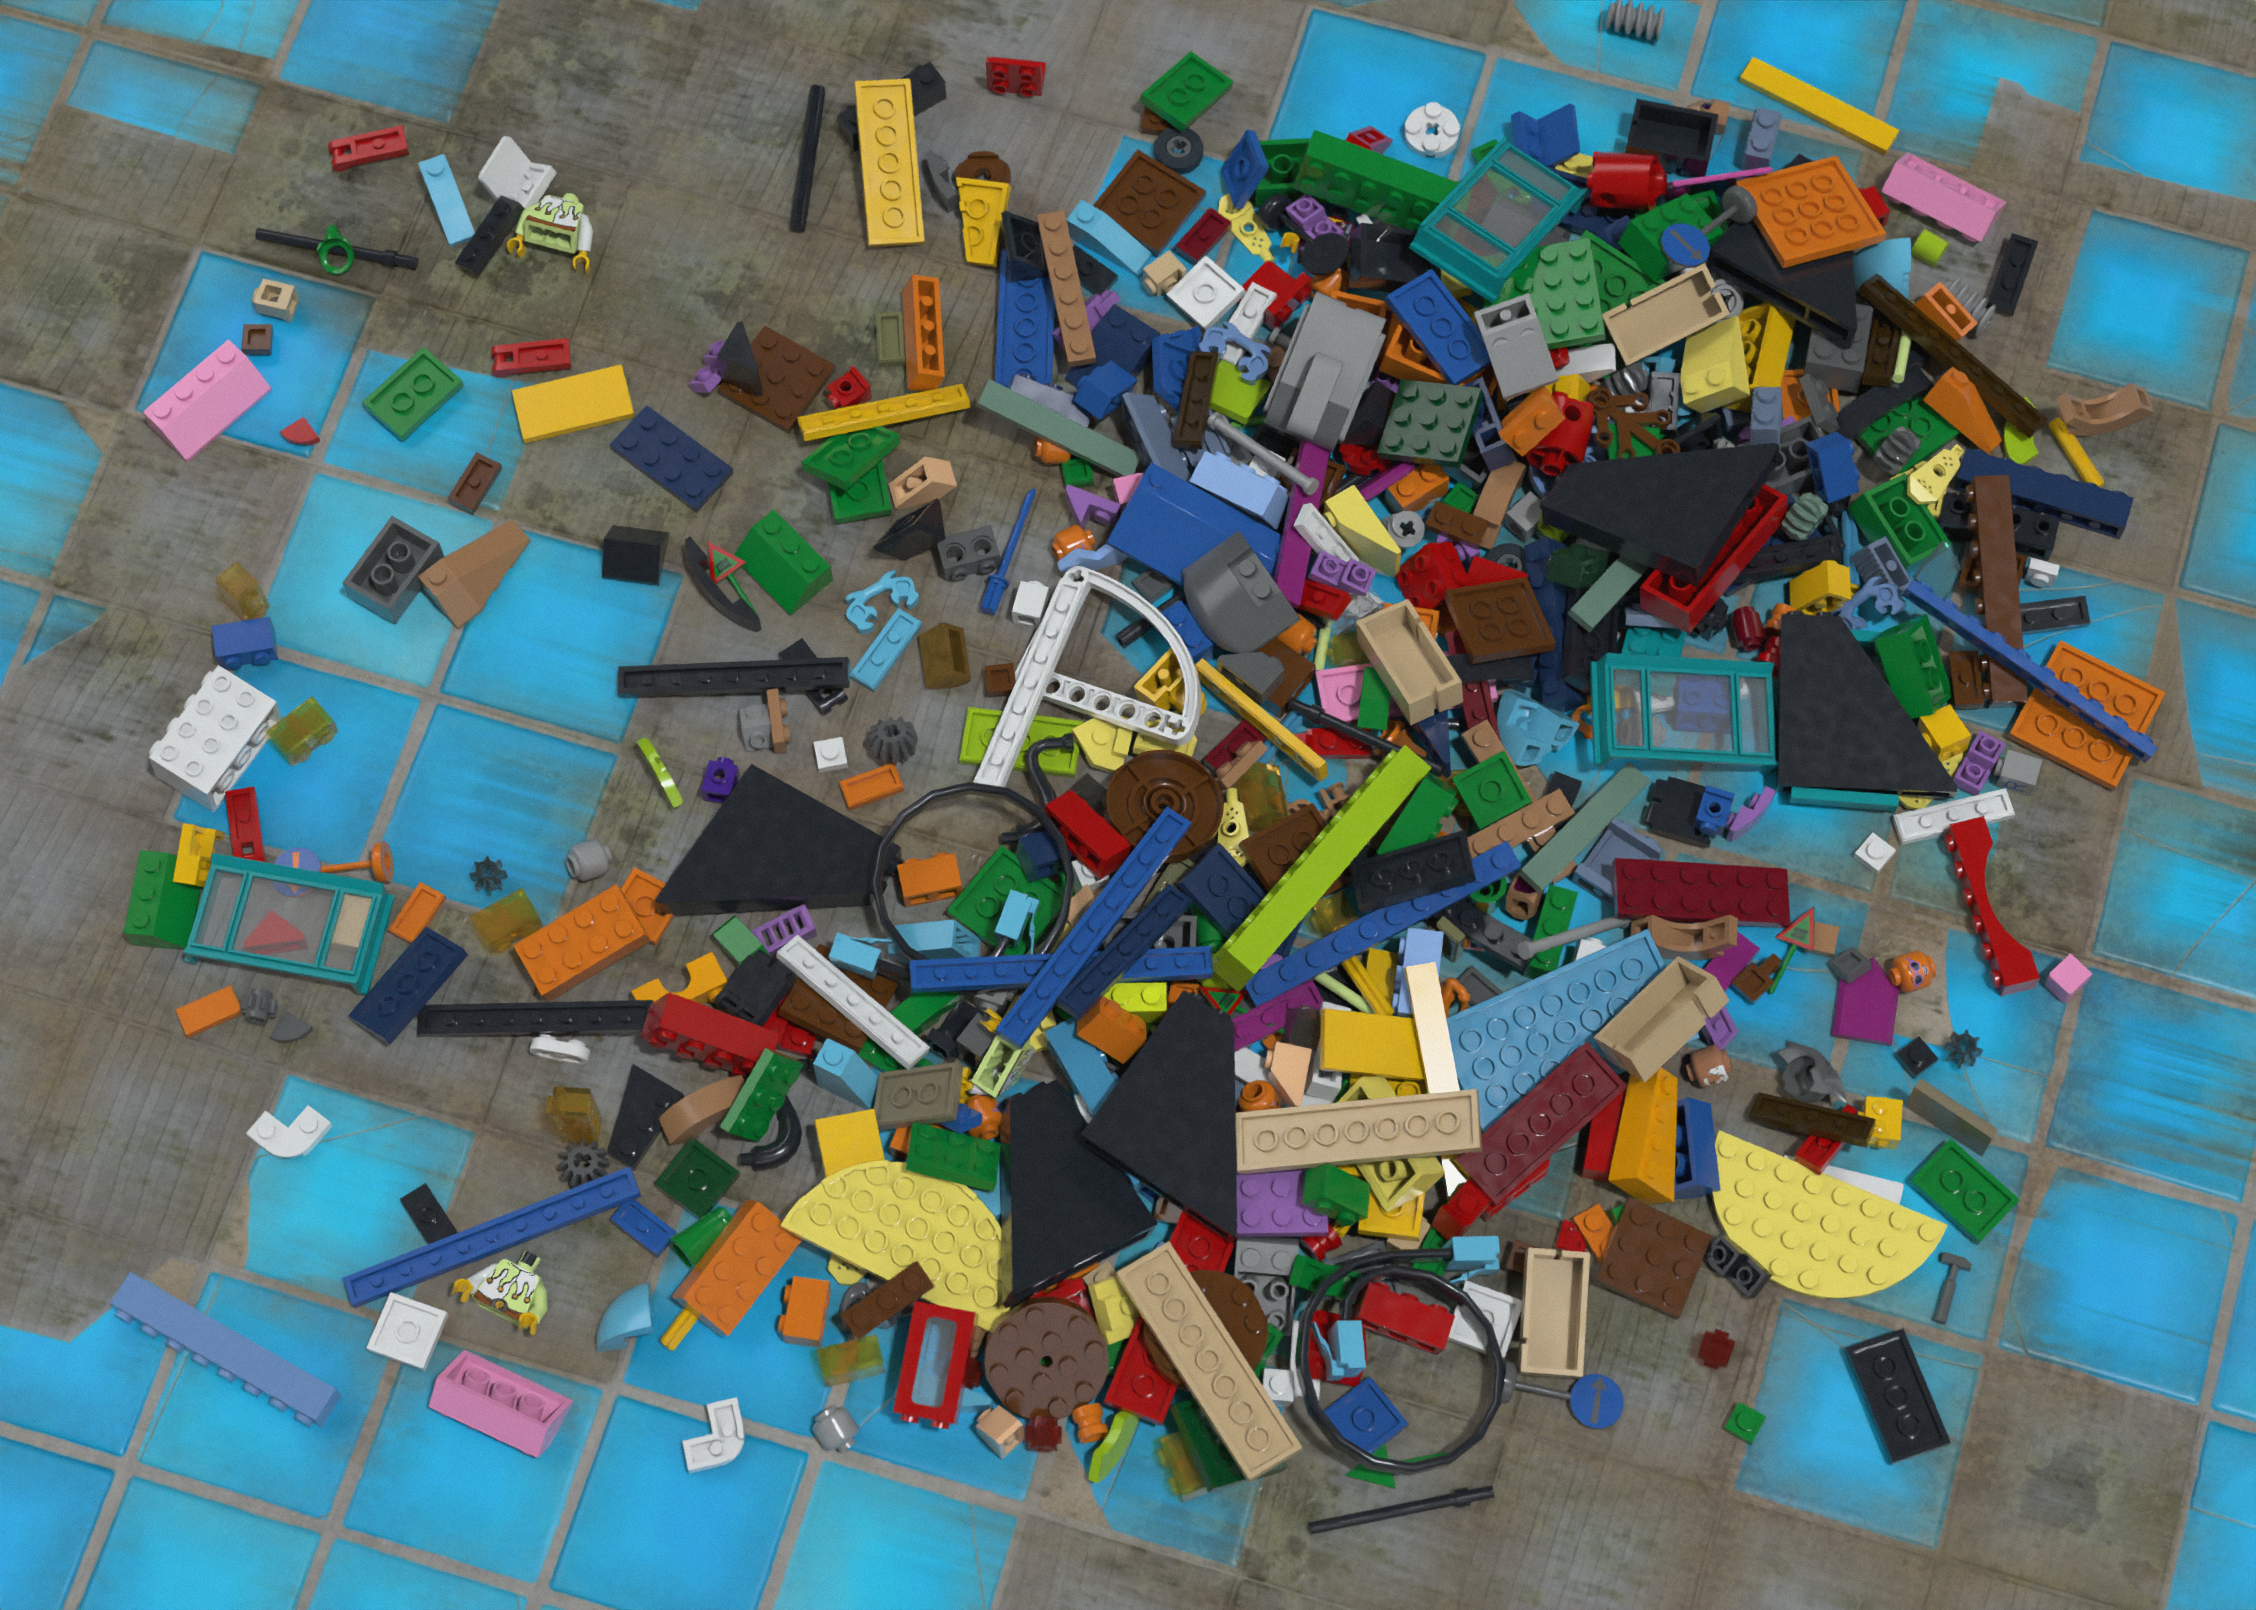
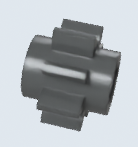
M252 989L250 996L242 995L240 1004L241 1014H246L245 1020L257 1025L267 1024L268 1017L276 1018L277 1000L272 999L273 993L268 990Z

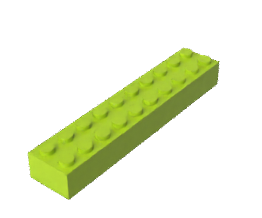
M1406 745L1398 753L1392 749L1214 955L1218 961L1211 969L1239 992L1429 772L1431 767Z

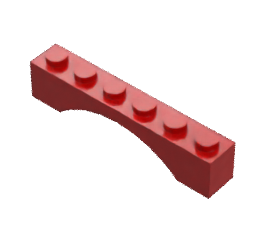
M1984 816L1950 824L1943 837L1944 846L1948 853H1952L1954 859L1953 872L1956 879H1960L1964 888L1962 889V898L1964 904L1970 906L1973 915L1971 917V924L1974 932L1980 935L1982 941L1980 944L1981 954L1985 961H1989L1991 967L1990 980L1993 987H1998L2000 996L2034 989L2040 980V976L2031 951L2018 943L2003 928L1988 900L1985 887V868L1993 841Z

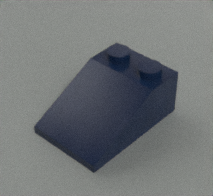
M1113 304L1091 334L1096 363L1071 367L1065 377V381L1076 387L1084 375H1091L1097 366L1102 367L1109 361L1114 362L1137 378L1151 361L1152 339L1159 336L1160 332L1116 304Z

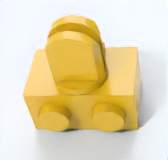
M1826 560L1813 569L1804 571L1801 575L1790 580V606L1797 611L1804 612V615H1816L1818 612H1833L1843 607V603L1851 600V597L1860 590V586L1850 583L1849 567L1840 565L1833 560Z
M1170 647L1135 684L1134 690L1140 702L1167 711L1174 706L1183 713L1185 684L1177 656L1172 647ZM1202 691L1200 715L1207 708V701Z

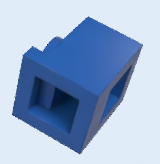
M1706 785L1694 828L1699 829L1700 832L1706 835L1713 836L1717 834L1722 836L1735 794Z

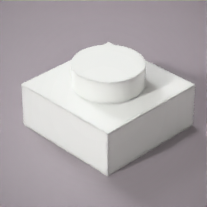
M2031 558L2024 580L2030 581L2038 587H2053L2060 565Z
M842 737L814 742L819 773L848 768Z
M1872 832L1855 852L1853 858L1877 875L1894 856L1896 849Z

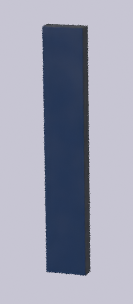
M1168 884L1056 998V1005L1080 1021L1192 906L1193 899L1171 884Z

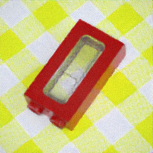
M915 1301L893 1409L894 1413L901 1415V1421L918 1424L919 1418L931 1420L930 1426L948 1430L949 1424L958 1425L979 1314L972 1311Z

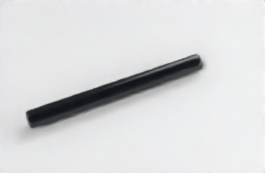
M814 84L810 87L790 222L791 231L795 233H803L806 230L826 93L823 85Z

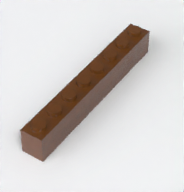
M2009 475L1974 476L1969 485L1966 486V501L1971 503L1972 513L1968 514L1969 531H1973L1974 541L1970 543L1971 559H1975L1976 570H1973L1972 582L1974 587H1978V598H1975V614L1980 615V622L1983 628L1989 632L1995 631L2006 639V643L2012 648L2024 650ZM1985 652L1980 654V670L1985 674V683H1982L1984 700H1987V709L2023 707L2028 701L2026 681Z

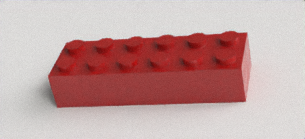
M1764 485L1697 586L1655 569L1640 587V608L1690 634L1782 524V520L1787 513L1788 496Z

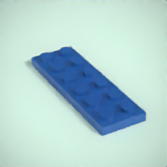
M1001 251L995 382L1008 388L1010 379L1015 374L1026 373L1034 376L1036 382L1041 384L1052 383L1054 337L1051 333L1054 331L1055 302L1049 276L1011 281L1006 251Z

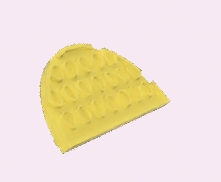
M1720 1130L1717 1134L1715 1149L1721 1191L1712 1192L1711 1197L1719 1224L1728 1238L1748 1252L1772 1274L1769 1281L1788 1291L1817 1299H1855L1882 1292L1898 1284L1920 1267L1932 1254L1948 1226L1945 1223L1824 1173L1818 1175L1795 1161Z
M873 1161L854 1165L823 1179L819 1185L810 1190L805 1196L803 1195L788 1212L780 1225L783 1230L886 1282L918 1261L935 1285L934 1289L920 1299L934 1305L976 1312L979 1314L977 1326L987 1333L990 1332L998 1318L1011 1308L1006 1309L1002 1300V1229L992 1212L966 1185L905 1170V1162Z

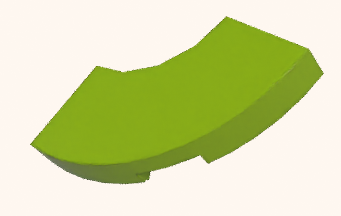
M2025 397L2024 399L2035 408V406L2030 402V400L2027 397ZM2007 420L2003 436V448L2006 458L2014 460L2015 463L2026 465L2036 459L2039 454L2034 445V438L2032 436L2029 439Z
M644 737L636 741L647 766L656 778L667 801L673 808L683 804L677 787L649 739Z
M1124 1411L1114 1416L1109 1433L1103 1443L1093 1452L1088 1474L1089 1480L1099 1483L1115 1467L1133 1436L1139 1417Z

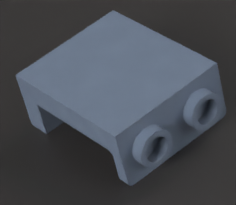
M1613 818L1607 831L1585 862L1580 863L1574 871L1572 882L1614 909L1613 860L1615 858L1660 860L1663 849L1655 839L1649 836L1644 837L1637 833L1628 822L1618 821Z

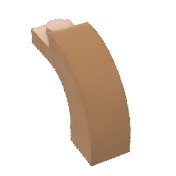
M2130 383L2114 393L2096 399H2080L2067 393L2056 398L2059 405V417L2066 423L2069 434L2077 436H2091L2119 430L2139 422L2154 413L2146 389L2134 383Z
M1516 455V461L1490 472L1473 514L1489 521L1488 529L1480 546L1490 550L1495 547L1506 512L1516 492L1521 488L1528 469V460Z
M1650 915L1631 921V936L1648 929L1662 959L1674 960L1678 956L1685 960L1712 959L1724 956V950L1737 946L1738 918L1727 915L1703 923L1684 924Z
M742 1075L714 1082L694 1091L672 1105L659 1117L669 1143L688 1142L692 1137L696 1139L709 1126L724 1119L747 1079H743Z

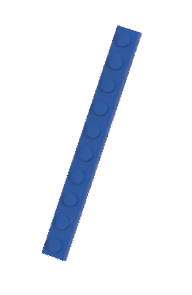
M1913 579L1902 594L1910 602L2144 763L2158 749V747L2153 745V740L2149 736L2141 732L2137 734L2128 727L2129 724L2123 718L2116 715L2111 716L2104 711L2101 703L2091 698L2088 700L2079 694L2080 691L2075 685L2069 682L2063 683L2057 679L2055 673L2045 665L2039 666L2031 661L2030 655L2024 650L2012 648L2006 643V639L1995 631L1989 632L1981 626L1982 623L1976 617L1969 614L1967 616L1957 610L1958 607L1954 602L1947 598L1941 599L1935 595L1933 589L1928 584L1922 581L1916 582Z
M1166 807L995 1029L996 1035L1021 1050L1054 1007L1056 998L1074 981L1191 828L1192 822Z
M1508 841L1472 859L1476 881L1379 908L1259 971L1245 985L1253 1003L1258 1007L1399 934L1408 929V927L1416 925L1518 871L1522 866Z
M1210 946L1149 949L1117 983L1212 978ZM1096 951L1093 954V956L1090 958V960L1087 962L1084 968L1080 971L1077 977L1095 960V958L1102 951ZM1054 953L910 960L911 993L1028 987Z
M630 1166L345 1276L343 1280L351 1305L357 1308L388 1296L390 1292L395 1293L640 1198L642 1196L634 1173Z

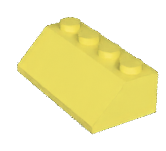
M1361 1077L1338 1102L1397 1097L1385 1077ZM1436 1156L1356 1163L1386 1212H1390L1427 1192L1446 1173Z

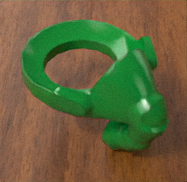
M329 225L326 229L324 240L319 243L316 251L319 253L322 267L327 272L343 274L354 263L353 247L349 239L343 237L335 225ZM334 246L343 247L348 254V260L343 267L336 268L328 261V252Z

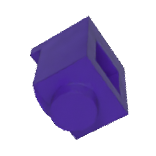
M718 757L717 761L709 760L704 782L701 786L703 801L718 804L725 802L737 785L740 775L738 765H734L733 760L726 757ZM715 776H723L724 778L716 779Z

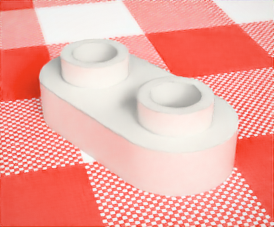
M540 1034L539 1037L533 1038L529 1052L537 1057L576 1065H586L590 1056V1050L586 1048L584 1042L570 1039L568 1042L558 1041L554 1036Z

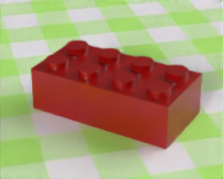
M669 992L650 1004L640 1038L649 1041L648 1044L658 1049L669 1048L677 1051L676 1055L685 1059L696 1058L704 1061V1065L709 1068H723L731 1071L732 1076L742 1075L743 1079H748L764 1049L768 1048L775 1051L780 1033Z

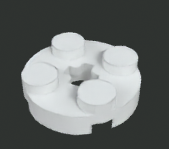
M1430 102L1426 106L1415 109L1408 116L1404 128L1405 142L1412 152L1421 157L1435 155V158H1440L1449 154L1456 147L1460 133V124L1451 111L1441 107L1436 102ZM1427 128H1436L1437 135L1433 133L1427 135Z

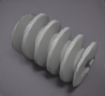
M1616 0L1615 3L1611 2L1605 29L1608 30L1612 23H1614L1615 32H1619L1625 26V33L1629 35L1635 28L1636 37L1640 38L1644 31H1646L1647 40H1651L1657 34L1658 42L1665 19V8L1661 7L1659 12L1655 14L1654 5L1652 4L1647 11H1644L1643 2H1640L1636 8H1633V0H1629L1625 6L1622 0Z
M1958 277L1952 282H1947L1944 286L1978 322L1970 330L1973 331L1977 328L1975 336L1978 337L1992 322L1995 316L1996 305L1986 309L1985 305L1988 299L1984 298L1977 302L1976 299L1979 292L1975 291L1968 295L1970 285L1967 284L1960 289L1961 279Z
M1402 511L1380 520L1400 550L1418 544L1423 538L1425 532L1424 522L1415 512Z

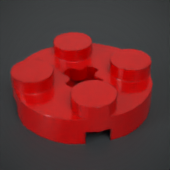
M1343 441V444L1339 447L1341 459L1346 469L1358 475H1369L1370 470L1377 468L1381 472L1390 467L1395 460L1379 458L1377 451L1380 444L1344 445Z

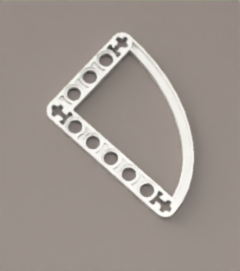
M1073 566L1068 569L1063 579L1073 581L1074 579L1079 580L1082 576L1084 580L1077 582L1086 584L1088 587L1085 599L1091 588L1101 591L1136 611L1162 634L1172 647L1182 669L1185 684L1184 708L1182 715L1054 672L1049 684L1059 682L1060 688L1052 694L1045 691L1042 700L1174 745H1185L1190 742L1199 722L1201 686L1193 658L1180 635L1152 604L1122 583L1083 566ZM1040 624L1015 671L1016 681L1023 667L1025 659L1028 655V652L1031 648V645L1034 641V638L1037 634V631L1040 627ZM1078 690L1085 691V696L1081 701H1071V696L1074 692ZM1101 699H1109L1110 705L1107 709L1102 711L1096 709V705ZM1128 707L1135 708L1136 711L1133 717L1130 719L1121 718L1124 709ZM1152 716L1161 717L1158 726L1154 728L1147 727L1146 724L1149 718ZM1168 723L1172 728L1180 729L1183 726L1185 730L1184 732H1178L1176 735L1173 729L1168 727Z

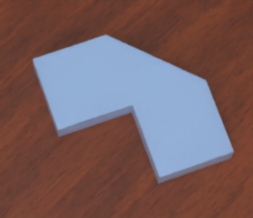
M1105 544L1097 551L1075 548L1059 560L1057 564L1060 572H1067L1073 566H1083L1094 571L1119 564L1128 556Z

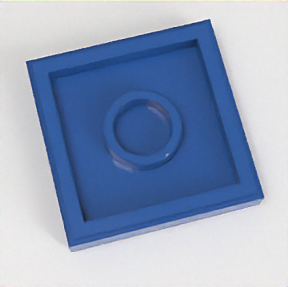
M1248 129L1221 168V173L1233 205L1240 209H1243L1269 169L1256 132Z
M1370 1376L1324 1411L1344 1438L1371 1454L1409 1425Z

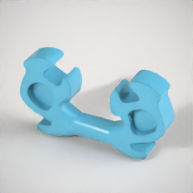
M891 570L885 573L879 581L864 590L850 593L845 598L846 604H851L846 612L848 623L858 629L859 634H868L874 631V624L868 621L870 619L877 621V612L873 606H865L869 599L883 591H892L890 598L896 608L900 607L899 602L907 601L908 610L914 608L919 602V594L916 593L911 578L897 577L896 571Z

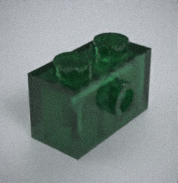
M1572 543L1569 547L1553 551L1547 562V569L1549 570L1547 580L1576 589L1594 584L1606 572L1609 553L1578 543Z

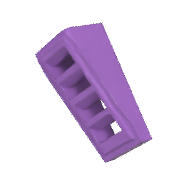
M805 904L751 931L770 955L777 953L796 935H799L805 941L817 936L815 926ZM798 920H802L804 928L799 930L796 923ZM788 924L791 925L794 932L791 935H788L785 928ZM778 928L783 937V939L779 941L777 940L776 935L773 931ZM768 933L772 945L768 947L762 936Z

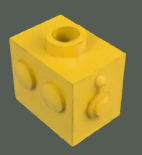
M1950 704L1938 709L1932 715L1919 718L1917 728L1940 762L1967 751L1971 734Z
M1866 1096L1862 1104V1111H1857V1115L1876 1119V1127L1869 1141V1147H1877L1879 1149L1897 1148L1901 1140L1903 1100Z

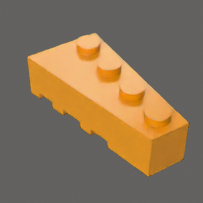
M1662 1067L1646 1082L1630 1074L1608 1179L1609 1182L1634 1198H1638L1640 1202L1646 1205L1674 1202L1678 1078Z

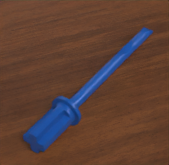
M1035 488L1029 490L1025 496L1018 520L1013 528L997 574L989 575L987 578L988 586L979 607L984 614H996L1003 592L1009 587V581L1004 577L1022 532L1025 518L1032 505L1036 491Z

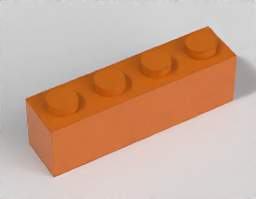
M912 275L902 290L907 389L928 391L937 389L945 377L939 278Z

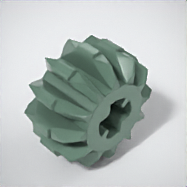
M1810 492L1803 494L1786 513L1782 520L1781 529L1792 540H1806L1823 521L1827 514L1828 506L1823 503L1822 499Z

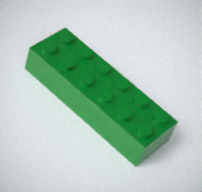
M1314 130L1299 165L1292 188L1324 199L1332 204L1354 210L1357 213L1376 218L1384 223L1404 229L1418 230L1420 224L1451 193L1459 182ZM1473 188L1453 207L1463 215H1465ZM1445 216L1435 228L1453 239L1460 224Z

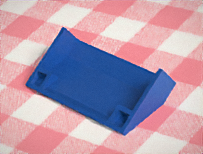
M1151 462L1139 480L1106 544L1184 587L1183 570L1238 530L1241 531L1274 579L1282 535Z

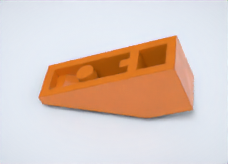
M1951 367L1923 400L1989 455L2002 442V439L1975 385L1968 380V377L1963 372Z

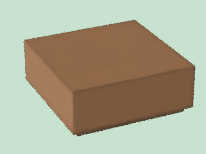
M1815 922L1814 952L1804 949V951L1833 958L1840 927Z

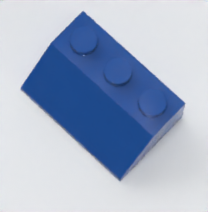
M1690 1097L1678 1100L1674 1199L1699 1198L1712 1194V1192L1721 1191L1711 1103Z

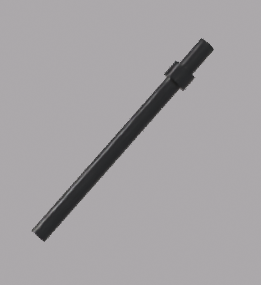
M257 228L255 233L256 239L317 250L319 243L323 242L320 239ZM352 245L354 257L382 262L384 266L396 267V265L417 269L419 264V258L401 255L395 250L385 249V251H379ZM334 246L329 250V253L348 256L346 250L341 246Z
M1294 698L1288 704V709L1306 716L1308 721L1317 725L1320 723L1388 754L1392 749L1398 753L1402 748L1397 744L1325 713L1324 708L1315 704L1310 706ZM1415 753L1431 767L1430 773L1439 777L1443 775L1445 766Z
M1492 1485L1468 1490L1467 1487L1455 1489V1493L1309 1522V1528L1312 1535L1455 1505L1458 1508L1471 1506V1502L1494 1498V1490Z

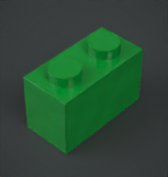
M1326 1163L1306 1170L1303 1204L1314 1209L1318 1214L1326 1215L1336 1220L1340 1225L1351 1226L1357 1221L1368 1218L1371 1185Z

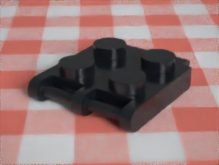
M1668 776L1667 781L1657 779L1651 796V801L1653 802L1649 803L1644 824L1653 827L1652 833L1709 848L1711 844L1710 835L1704 834L1702 837L1700 836V830L1694 828L1706 787Z
M759 949L753 956L748 954L716 997L715 1004L720 1008L726 1007L732 1011L734 1017L763 1027L792 988L793 984L790 981L794 977L795 972ZM731 1000V1001L734 1002L737 1006H736V1007L733 1006V1005L730 1004L728 1001ZM746 1013H750L754 1016V1018H751Z

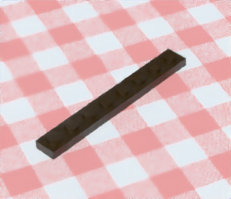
M1878 273L1861 286L1858 292L1870 304L1879 309L1891 322L1900 327L1912 340L1921 345L1947 369L1954 367L1957 371L1963 372L1968 377V380L1975 385L1980 397L1991 405L1997 413L2012 423L2018 431L2030 439L2044 427L2049 419Z

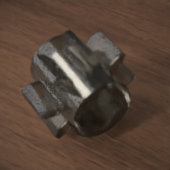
M486 856L484 861L480 863L474 862L476 872L469 873L472 881H477L474 885L477 892L483 888L491 895L492 891L498 888L504 889L502 879L508 878V874L505 870H501L503 864L500 859L494 863L489 859V856Z
M1965 1030L1959 1036L1957 1033L1952 1032L1950 1036L1952 1042H1946L1943 1047L1944 1050L1949 1051L1946 1061H1953L1957 1064L1958 1069L1966 1063L1973 1067L1976 1063L1975 1057L1981 1056L1983 1052L1981 1048H1977L1980 1038L1972 1037L1969 1035L1968 1030ZM1960 1046H1964V1047H1965L1964 1050H1965V1052H1967V1053L1961 1052V1047H1960Z

